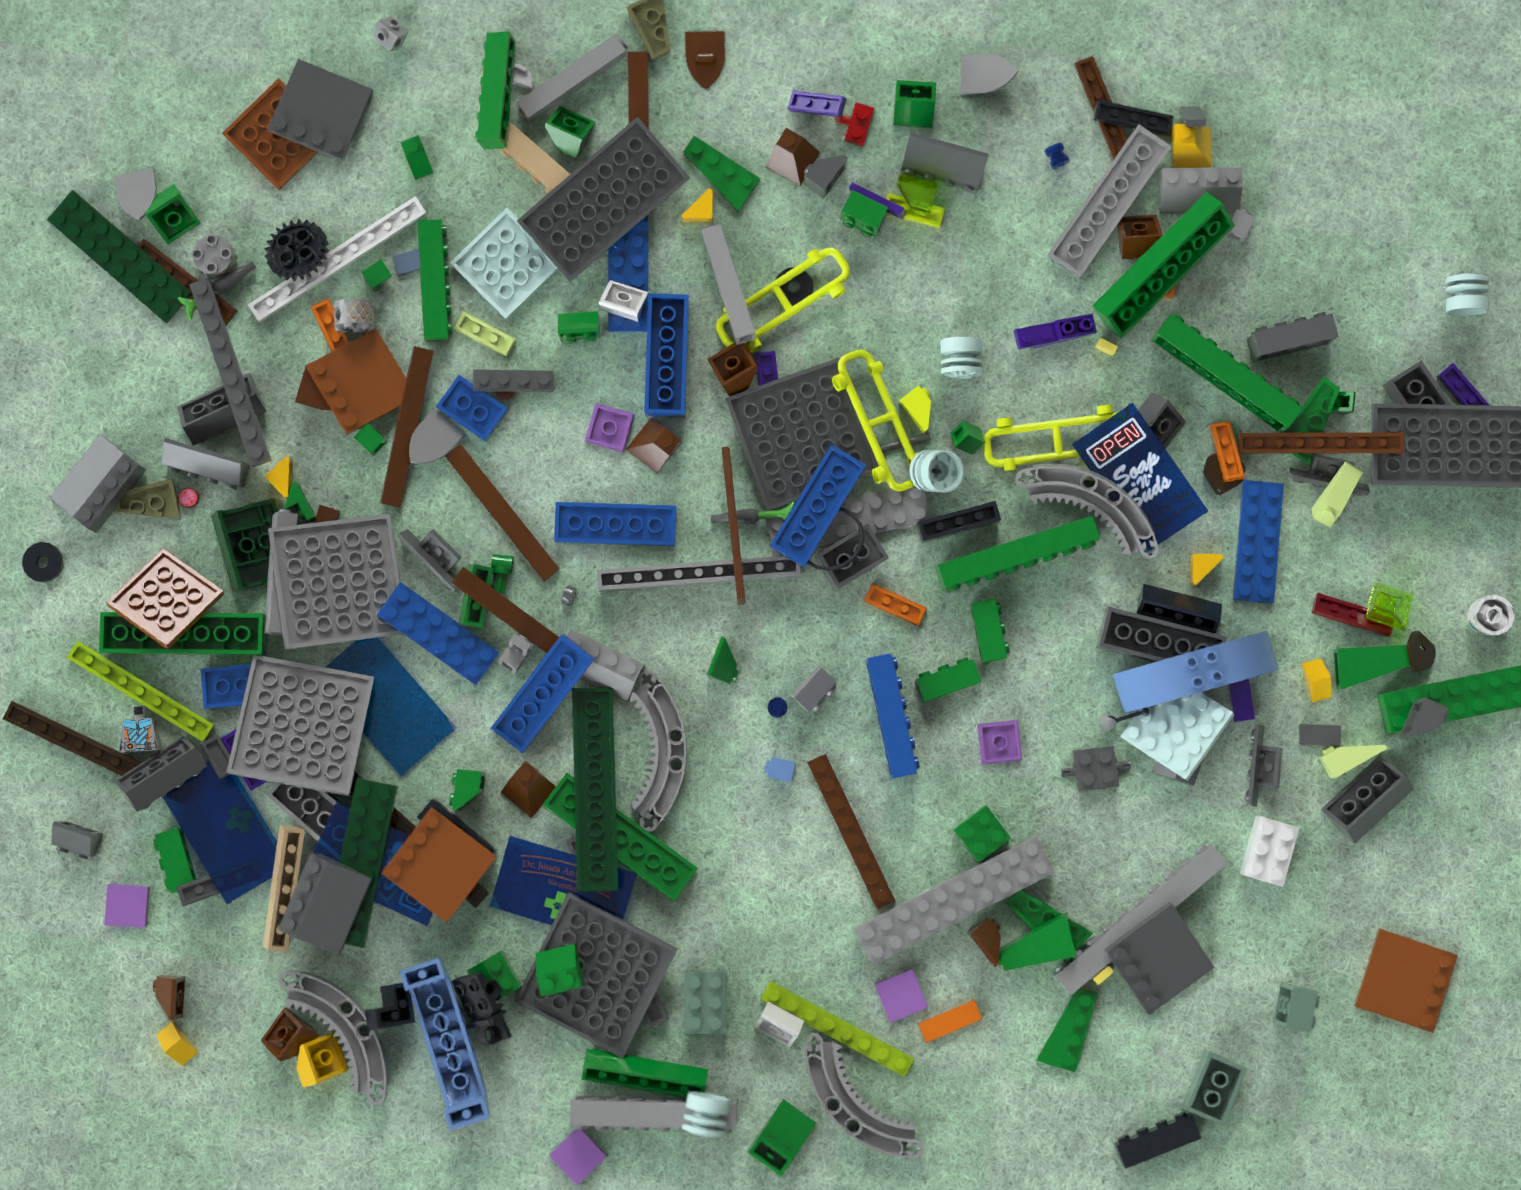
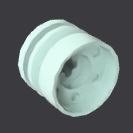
M1473 273L1447 277L1445 284L1450 287H1447L1445 292L1455 296L1446 299V314L1453 316H1475L1488 313L1489 298L1480 294L1489 291V287L1486 286L1489 283V277Z
M951 337L940 341L941 355L950 357L941 361V366L945 367L941 369V376L954 379H968L983 374V369L978 367L983 364V361L974 358V356L983 353L982 339L975 337Z
M923 450L912 459L910 478L912 483L924 492H951L962 481L963 464L961 459L949 450Z
M689 1092L686 1107L695 1111L694 1113L685 1114L684 1118L693 1122H683L682 1129L703 1137H724L725 1130L717 1126H726L727 1121L718 1117L719 1115L729 1114L731 1100L708 1093Z

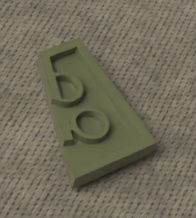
M639 0L627 6V11L652 61L669 54L670 46L663 0Z
M173 479L129 489L124 499L116 505L117 512L120 514L182 519Z

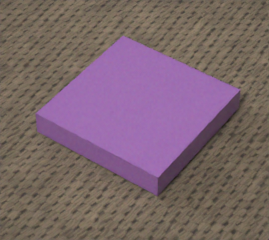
M595 403L585 442L624 453L634 413Z
M1018 720L977 724L981 764L1022 760Z
M107 884L104 925L147 927L150 886Z
M913 969L875 984L890 1023L928 1007Z
M575 1129L549 1154L576 1185L607 1157L583 1129Z

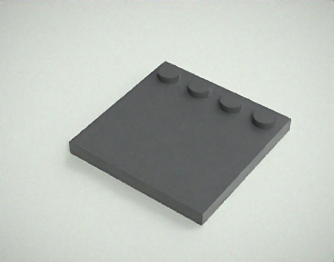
M298 59L269 124L268 132L343 162L373 89Z
M1168 902L1104 949L1148 1015L1152 1014L1214 968L1171 902Z

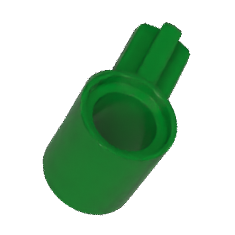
M493 554L491 567L495 574L493 589L500 594H504L507 575L512 574L513 571L511 566L514 564V556Z

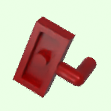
M855 102L851 118L843 115L842 118L835 117L836 122L848 125L844 139L845 142L864 146L874 107Z

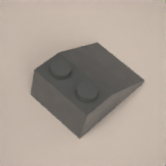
M869 524L863 526L865 536L863 547L853 562L841 569L832 571L822 570L835 592L889 559ZM859 529L818 553L814 557L818 565L832 567L850 559L859 546L861 538Z

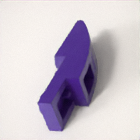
M1093 313L1014 330L1018 350L1048 346L1097 333Z

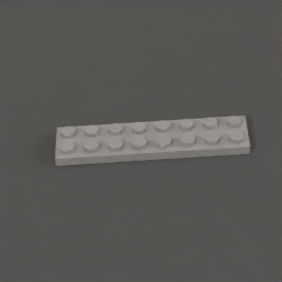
M1138 124L1047 257L1078 278H1081L1172 146Z
M916 486L900 492L890 489L846 499L841 508H845L855 514L863 526L869 524L874 534L915 526L917 522L931 518L925 492L919 490ZM838 511L816 548L835 544L858 530L859 526L851 516ZM782 518L766 519L771 542L785 521ZM773 549L774 556H783Z

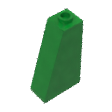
M1406 645L1334 649L1336 690L1345 689L1410 666Z
M1068 912L1062 913L1003 945L1000 948L999 965H1003L1004 971L1077 956V947Z

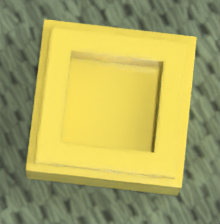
M1102 337L1095 345V348L1110 356H1113L1118 348L1117 345Z
M1107 965L1091 979L1099 985L1114 971Z

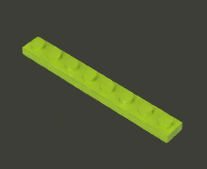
M80 641L75 643L66 657L202 742L206 741L215 727L213 723Z
M769 981L760 998L800 1018L811 1027L904 1077L914 1061L913 1057L772 981Z

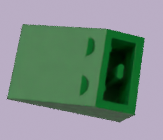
M783 1099L749 1146L747 1153L781 1177L806 1141L816 1122Z

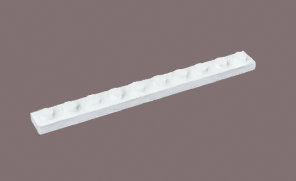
M416 196L325 254L327 260H321L324 266H317L318 272L312 270L311 277L305 274L304 280H301L297 276L296 281H293L290 277L288 281L285 280L248 304L249 308L259 322L264 321L427 215L426 211Z

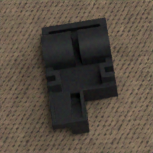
M483 972L457 977L452 981L464 1011L467 1013L468 1018H473L472 1021L466 1024L468 1029L481 1027L478 1039L482 1045L496 1044L501 1040L512 1037L503 1017L506 1010H501L503 1004H497L495 1000L500 994V986L496 980H486ZM487 1031L490 1033L489 1041L486 1038Z

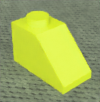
M918 385L900 399L899 404L924 434L927 432L931 407V400L929 398L931 395L926 388L923 387L921 389Z

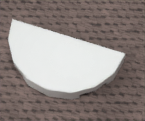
M514 64L512 84L533 90V79L527 68L520 64Z

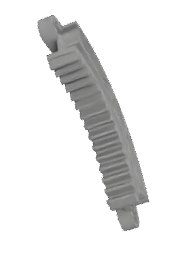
M1067 464L1033 465V467L1021 469L1017 473V484L1023 488L1028 487L1030 500L1034 504H1037L1038 498L1044 503L1047 497L1050 502L1056 498L1058 503L1064 498L1065 504L1073 500V506H1076L1079 502L1081 509L1088 506L1087 512L1095 510V517L1101 514L1100 521L1107 520L1106 527L1112 526L1111 533H1116L1115 539H1121L1119 547H1123L1122 554L1131 555L1133 552L1140 551L1148 559L1154 558L1158 554L1159 547L1155 532L1147 516L1125 490L1108 478L1091 470ZM1036 469V482H1033L1034 477L1029 478L1028 483H1025L1024 480L1020 481L1019 478L1022 477V473H1025L1026 476L1033 475L1031 470ZM1088 476L1093 477L1095 483L1092 486H1087L1084 483V478ZM1111 491H1117L1120 497L1117 500H1112L1108 494ZM1153 536V540L1149 539L1151 547L1155 546V549H1153L1152 554H1149L1148 551H1144L1147 545L1146 541L1141 543L1140 538L1148 539Z
M645 670L638 677V682L641 686L631 694L630 701H637L635 708L642 707L639 712L640 715L646 714L643 721L649 722L646 729H652L648 736L654 737L649 744L655 745L654 748L650 749V752L654 753L655 756L649 758L654 762V764L648 765L652 772L646 773L650 780L643 781L647 787H640L643 794H636L638 801L631 800V804L642 816L640 826L646 831L651 832L665 819L679 794L686 769L687 745L683 721L673 697L652 671ZM651 674L653 676L651 681L656 684V680L661 683L653 688L652 694L648 690L652 686L649 683L645 685L642 683L644 681L643 675L649 676ZM675 730L682 733V738L678 742H674L671 739V733ZM674 759L682 761V768L678 771L673 770L671 767V762ZM653 809L654 813L662 818L659 822L656 818L652 822L654 825L652 828L649 826L645 828L644 819H650L653 814H649Z
M293 970L283 972L279 977V983L284 989H288V995L285 999L287 1008L294 1006L295 1010H299L302 1007L303 1013L310 1010L309 1016L317 1014V1021L323 1018V1025L330 1024L329 1031L336 1030L333 1036L341 1037L338 1041L339 1044L345 1043L342 1051L348 1050L345 1058H351V1061L347 1063V1066L353 1067L352 1070L348 1071L349 1074L354 1075V1077L349 1079V1082L354 1083V1085L349 1087V1090L354 1093H366L368 1101L373 1105L381 1104L387 1096V1085L389 1084L388 1062L378 1030H370L368 1036L361 1033L362 1025H367L365 1010L345 990L320 976ZM291 974L292 979H299L298 975H303L299 981L300 987H296L298 982H291L290 985H287L284 977H288ZM345 1002L352 1004L353 1009L351 1013H347L343 1009ZM372 1083H384V1088L382 1086L379 1087V1094H382V1097L376 1101L375 1097L371 1096V1093L376 1091V1086L372 1087Z
M818 1033L808 1034L805 1038V1058L808 1074L820 1103L834 1122L852 1138L876 1151L904 1158H919L922 1156L924 1145L919 1139H915V1124H913L912 1119L909 1118L908 1122L905 1123L904 1117H901L898 1122L895 1115L890 1119L889 1113L882 1116V1110L879 1109L875 1112L874 1105L868 1108L869 1102L867 1100L862 1102V1095L856 1096L858 1090L852 1089L853 1083H846L850 1078L848 1075H843L846 1069L841 1067L844 1062L839 1059L842 1057V1052L837 1051L842 1048L841 1044L836 1043V1041L823 1042L821 1035ZM812 1037H816V1040L820 1041L819 1044H816V1052L820 1050L821 1055L815 1052L807 1054V1049L812 1051V1045L808 1044V1040H812ZM829 1100H837L839 1102L836 1109H829L827 1106ZM852 1120L859 1123L858 1129L854 1131L847 1128L848 1123ZM901 1141L907 1142L906 1147H912L913 1143H916L920 1150H917L916 1154H913L912 1150H906L907 1154H904Z

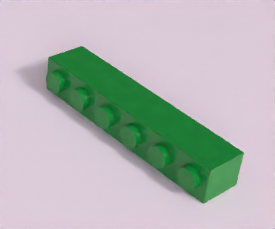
M510 31L487 33L486 41H484L483 76L480 78L482 90L479 95L480 112L477 113L478 130L475 133L476 141L484 150L507 148L516 40Z
M441 219L418 220L424 340L426 343L450 341L449 335H453L452 323L448 322V316H452L451 304H447V296H451L450 284H446V276H450L449 264H445V257H448V245H444V237H447V226L443 225Z
M587 1048L581 1080L688 1098L689 1092H705L708 1069L625 1055L622 1059L611 1052Z

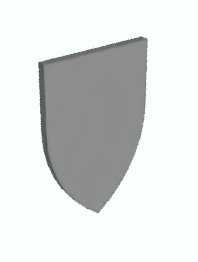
M979 54L962 56L960 95L994 92L1008 84L1019 71L1009 61L997 55Z
M153 168L114 176L119 205L125 213L137 220H141L145 216L146 211L156 197Z
M433 409L418 425L411 437L409 444L410 462L413 464H424L442 458L465 434Z

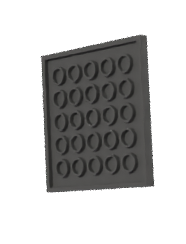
M839 357L725 398L766 511L798 500L831 444L866 464L859 478L872 474V469L879 467L847 390L837 391L833 386L832 377L839 374Z
M569 892L539 952L576 943L585 984L579 988L541 997L536 977L535 959L514 1002L623 1059L678 948Z

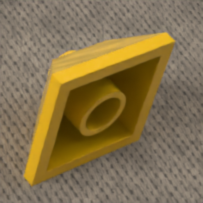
M1174 124L1171 131L1172 168H1212L1211 129Z
M335 1032L300 1046L296 1069L303 1088L349 1070L338 1043V1038L333 1036Z

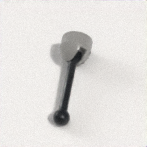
M1143 708L1142 711L1115 718L1112 715H1104L1100 719L1104 731L1108 732L1116 727L1117 722L1140 715L1147 716L1150 710Z

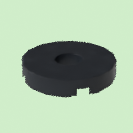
M789 267L784 271L780 272L777 275L776 279L783 276L795 267ZM803 271L780 286L793 307L813 293V281L810 275ZM791 282L799 284L800 288L797 292H791L788 289V285Z
M35 543L27 548L23 555V570L34 581H52L63 570V555L56 546L50 543ZM41 557L48 559V564L44 568H40L38 565V560Z

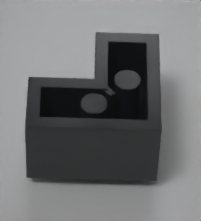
M403 983L380 986L383 1007L365 1010L368 1031L415 1023L410 990L405 991Z

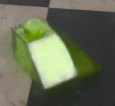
M900 173L896 185L909 207L914 209V212L917 214H930L938 183Z
M1374 582L1366 618L1404 631L1413 594Z

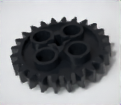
M298 219L296 224L290 220L289 226L283 223L282 230L276 228L278 233L270 234L273 240L266 241L270 246L265 248V251L268 253L265 255V258L268 260L266 263L274 274L276 273L279 278L284 277L287 281L290 277L293 281H296L297 276L304 280L305 274L311 277L312 270L318 272L316 267L324 266L321 260H327L324 253L329 252V249L326 247L329 245L326 239L327 236L320 226L317 227L315 222L310 224L307 219L304 223Z

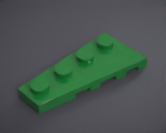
M696 136L692 137L683 151V154L693 165L702 172L708 181L739 212L759 183L760 178Z
M1323 377L1301 407L1303 408L1283 433H1323L1340 388ZM1292 454L1308 466H1310L1314 454Z
M1023 889L1016 892L1006 902L1032 930L1062 914ZM1069 918L1078 949L1093 932Z
M1082 988L1073 993L1040 1054H1038L1036 1061L1076 1072L1098 993Z

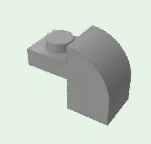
M514 633L509 641V646L499 658L498 664L515 675L530 654L534 643L526 637Z

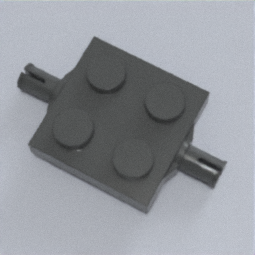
M1114 746L1074 750L1073 768H1061L1062 777L1074 776L1077 781L1078 792L1119 787V770L1131 769L1130 761H1117Z

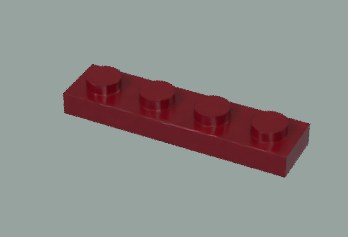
M1320 593L1315 595L1311 612L1318 616L1387 637L1392 633L1395 616Z

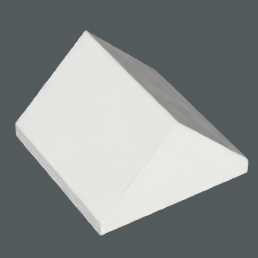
M610 280L599 301L600 310L639 322L648 292Z
M768 1002L754 1028L790 1047L798 1037L804 1021Z

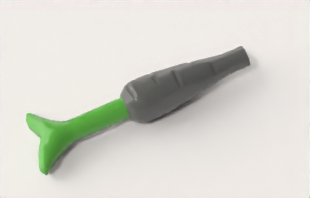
M253 261L216 279L212 283L215 295L226 293L247 274L256 269L257 267ZM179 297V301L186 306L188 319L192 320L193 313L197 308L195 300Z
M793 501L781 510L759 512L757 509L752 508L737 510V524H754L761 519L782 518L785 520L795 502ZM728 513L711 515V523H729Z

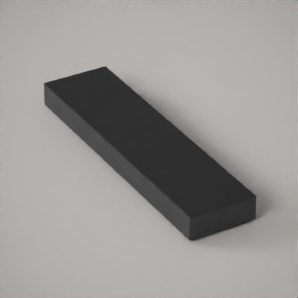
M1097 99L1093 121L1136 129L1139 124L1151 133L1170 136L1174 116Z

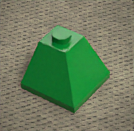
M559 106L545 123V128L557 150L568 157L576 159L583 151L595 121Z
M175 184L157 194L145 213L167 245L201 223Z
M721 636L707 676L730 685L731 681H736L739 670H736L737 664L726 638Z

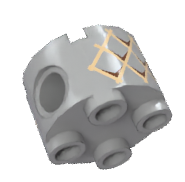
M214 234L204 236L196 243L191 255L194 264L209 278H220L232 272L236 267V252L227 240L221 236Z
M345 299L335 301V332L344 333L347 330H353V334H365V331H374L375 303L364 299H350V302L345 303Z

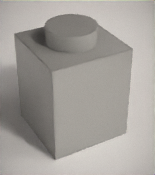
M1236 209L1231 217L1235 226L1226 236L1242 243L1255 217L1251 216V213L1245 209Z

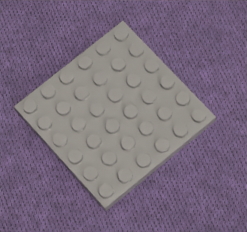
M390 514L268 529L285 650L402 635L400 631L377 616L379 610L400 583Z
M253 655L227 774L350 796L375 678L368 675Z

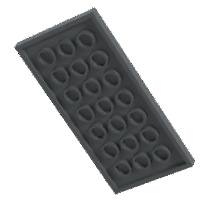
M636 117L521 216L517 223L563 276L571 282L686 183L690 177L644 123Z
M1372 404V432L1405 433L1404 454H1372V485L1521 488V406Z

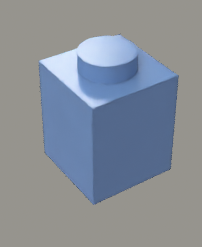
M772 757L771 761L767 760L764 772L768 773L767 777L791 782L796 762Z

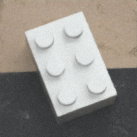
M1256 816L1239 875L1283 887L1299 827Z

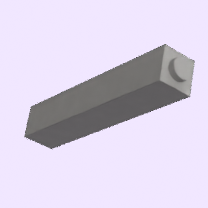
M614 34L517 101L519 109L529 123L627 56L625 42L621 38L618 40Z
M710 224L701 229L702 238L736 345L755 340L754 327L721 224Z
M280 509L279 512L272 516V528L297 525L298 514L291 513V510ZM270 547L264 634L283 636Z

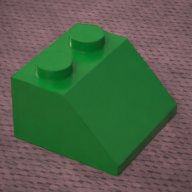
M576 943L536 953V977L541 997L579 988L585 984Z
M503 950L467 970L469 975L483 972L486 980L494 979L499 983L500 994L495 999L496 1001L522 986Z

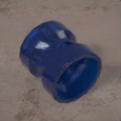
M1062 142L1044 150L1046 157L1050 158L1052 169H1057L1070 162L1068 155L1063 152L1065 148Z
M776 697L770 700L767 708L772 717L781 718L786 714L788 706L784 699Z

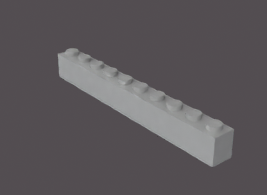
M786 556L741 559L743 581L801 576L800 565ZM733 560L597 570L599 592L735 582Z
M1201 845L1195 851L1196 855L1190 859L1188 857L1179 864L1180 869L1176 872L1170 871L1164 877L1165 881L1159 885L1157 883L1148 890L1150 894L1145 898L1139 897L1133 903L1134 907L1130 911L1126 909L1117 916L1119 920L1114 924L1111 922L1102 929L1103 933L1099 937L1093 936L1086 942L1087 947L1082 951L1080 949L1077 950V956L1071 957L1072 959L1068 963L1062 962L1055 968L1056 973L1053 975L1070 995L1111 962L1104 949L1168 902H1171L1176 908L1227 865L1212 845Z

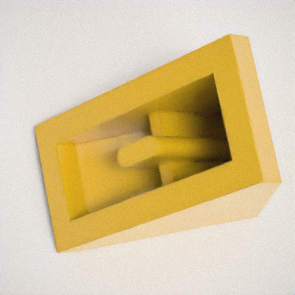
M711 188L681 215L684 222L713 223V190Z
M285 457L264 476L286 499L292 485L293 459L290 457Z
M1222 554L1190 555V585L1192 587L1197 585L1224 556Z
M1322 659L1301 663L1311 701L1316 702L1331 698V676Z
M173 1021L156 1034L164 1052L182 1066L198 1053L196 1048Z

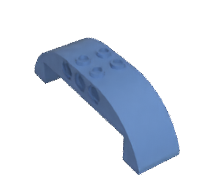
M1264 631L1112 675L1123 713L1273 672L1279 670L1269 633Z
M437 958L400 970L405 991L410 990L445 1101L446 1109L444 1114L449 1130L451 1131L490 1118L488 1096L478 1057L466 1025L467 1022L458 995L442 960Z

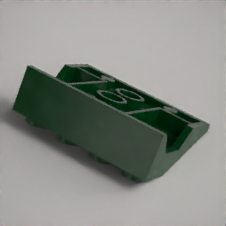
M274 498L226 511L218 510L211 515L233 593L268 583L270 556L268 529L272 528L273 514L278 512Z

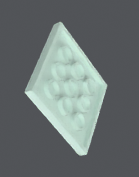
M508 208L498 215L450 262L506 320L558 270L517 223L518 218Z
M1199 692L1146 707L1150 710L1149 715L1134 717L1120 737L1188 781L1231 721L1234 713Z

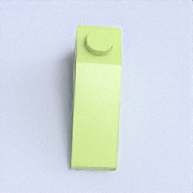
M1345 461L1311 508L1313 519L1331 528L1342 513L1363 470Z
M1386 745L1336 748L1330 746L1322 751L1323 755L1318 758L1330 779L1386 750L1387 747Z

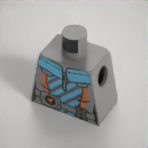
M145 706L133 707V719H124L122 723L119 752L162 750L156 718H146Z

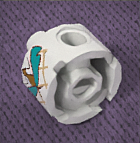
M1499 595L1479 598L1472 603L1468 610L1467 623L1474 632L1484 637L1502 634L1513 624V607L1507 599Z

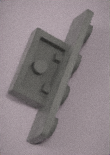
M1314 454L1309 472L1289 468L1288 473L1294 482H1309L1316 487L1328 486L1345 461L1352 465L1355 464L1353 461ZM1358 482L1352 493L1359 496L1363 494L1369 495L1370 489L1368 484Z
M408 529L397 535L401 543L415 554V557L429 568V571L443 582L447 589L452 592L459 590L451 584L456 577L451 572V569L462 557L434 529L422 541Z
M1255 725V729L1251 732L1253 749L1249 753V759L1252 762L1251 769H1249L1247 775L1250 784L1249 790L1246 791V802H1248V806L1257 807L1259 787L1279 789L1282 748L1263 746L1264 726Z

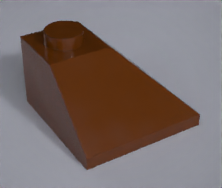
M785 128L774 147L766 167L801 186L804 181L805 169L810 163L814 164L820 151L804 137Z
M1157 215L1122 217L1117 225L1119 250L1122 259L1140 258L1163 236Z
M735 342L707 359L729 397L747 390L758 370V366L744 343L736 345Z
M650 418L626 450L658 474L682 444V440L669 429Z
M524 761L504 786L501 793L532 818L542 807L556 785L528 761Z
M986 917L970 929L968 933L989 962L996 967L999 965L1001 934L998 930L1001 928L994 918L990 920Z
M157 976L153 982V992H156L155 997L169 1020L174 1021L182 1018L185 976Z
M284 1007L260 1041L277 1060L282 1062L298 1056L300 1046L317 1039L319 1034L311 1025Z

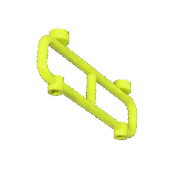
M817 248L811 250L807 254L809 259L745 300L748 308L771 292H774L785 309V312L755 331V340L744 343L750 354L762 347V343L758 338L827 293L833 299H836L846 292L843 283L850 275V267L839 250L835 248H825L821 251H818ZM826 256H833L841 266L842 274L792 307L780 286L809 267L818 264ZM724 308L723 311L725 313L716 322V332L723 344L728 347L735 342L730 340L723 328L724 323L728 321Z
M862 349L845 354L838 362L839 374L832 377V383L837 391L846 389L879 464V467L872 469V476L875 482L880 484L886 481L891 489L898 492L915 487L912 480L900 484L895 482L872 430L873 427L892 420L907 455V463L909 466L911 465L912 459L916 454L912 449L880 375L884 371L882 363L880 361L875 362L872 355ZM860 357L867 362L868 373L873 376L888 413L868 420L846 370L847 362Z
M1113 405L1097 406V415L1020 425H1013L1012 417L996 419L997 427L990 429L984 435L986 442L983 445L984 456L991 466L1004 467V471L1016 470V465L1087 457L1083 449L1063 451L1060 427L1115 420L1123 423L1126 421V415L1117 412L1113 413ZM1052 429L1055 453L1006 459H995L992 455L991 439L994 436Z

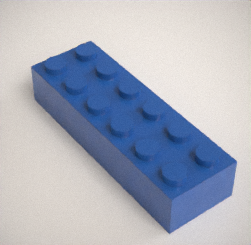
M648 293L645 417L685 418L689 295Z
M891 653L867 658L866 664L891 779L916 774V769H920L918 757L913 756L912 749H915V742L913 737H909L908 729H911L910 719L905 717L904 710L907 709L905 697H901L899 691L903 687L901 678L896 677L895 670L898 669L897 659L892 657Z

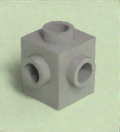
M390 16L377 22L373 37L391 52L403 44L409 31L398 20Z

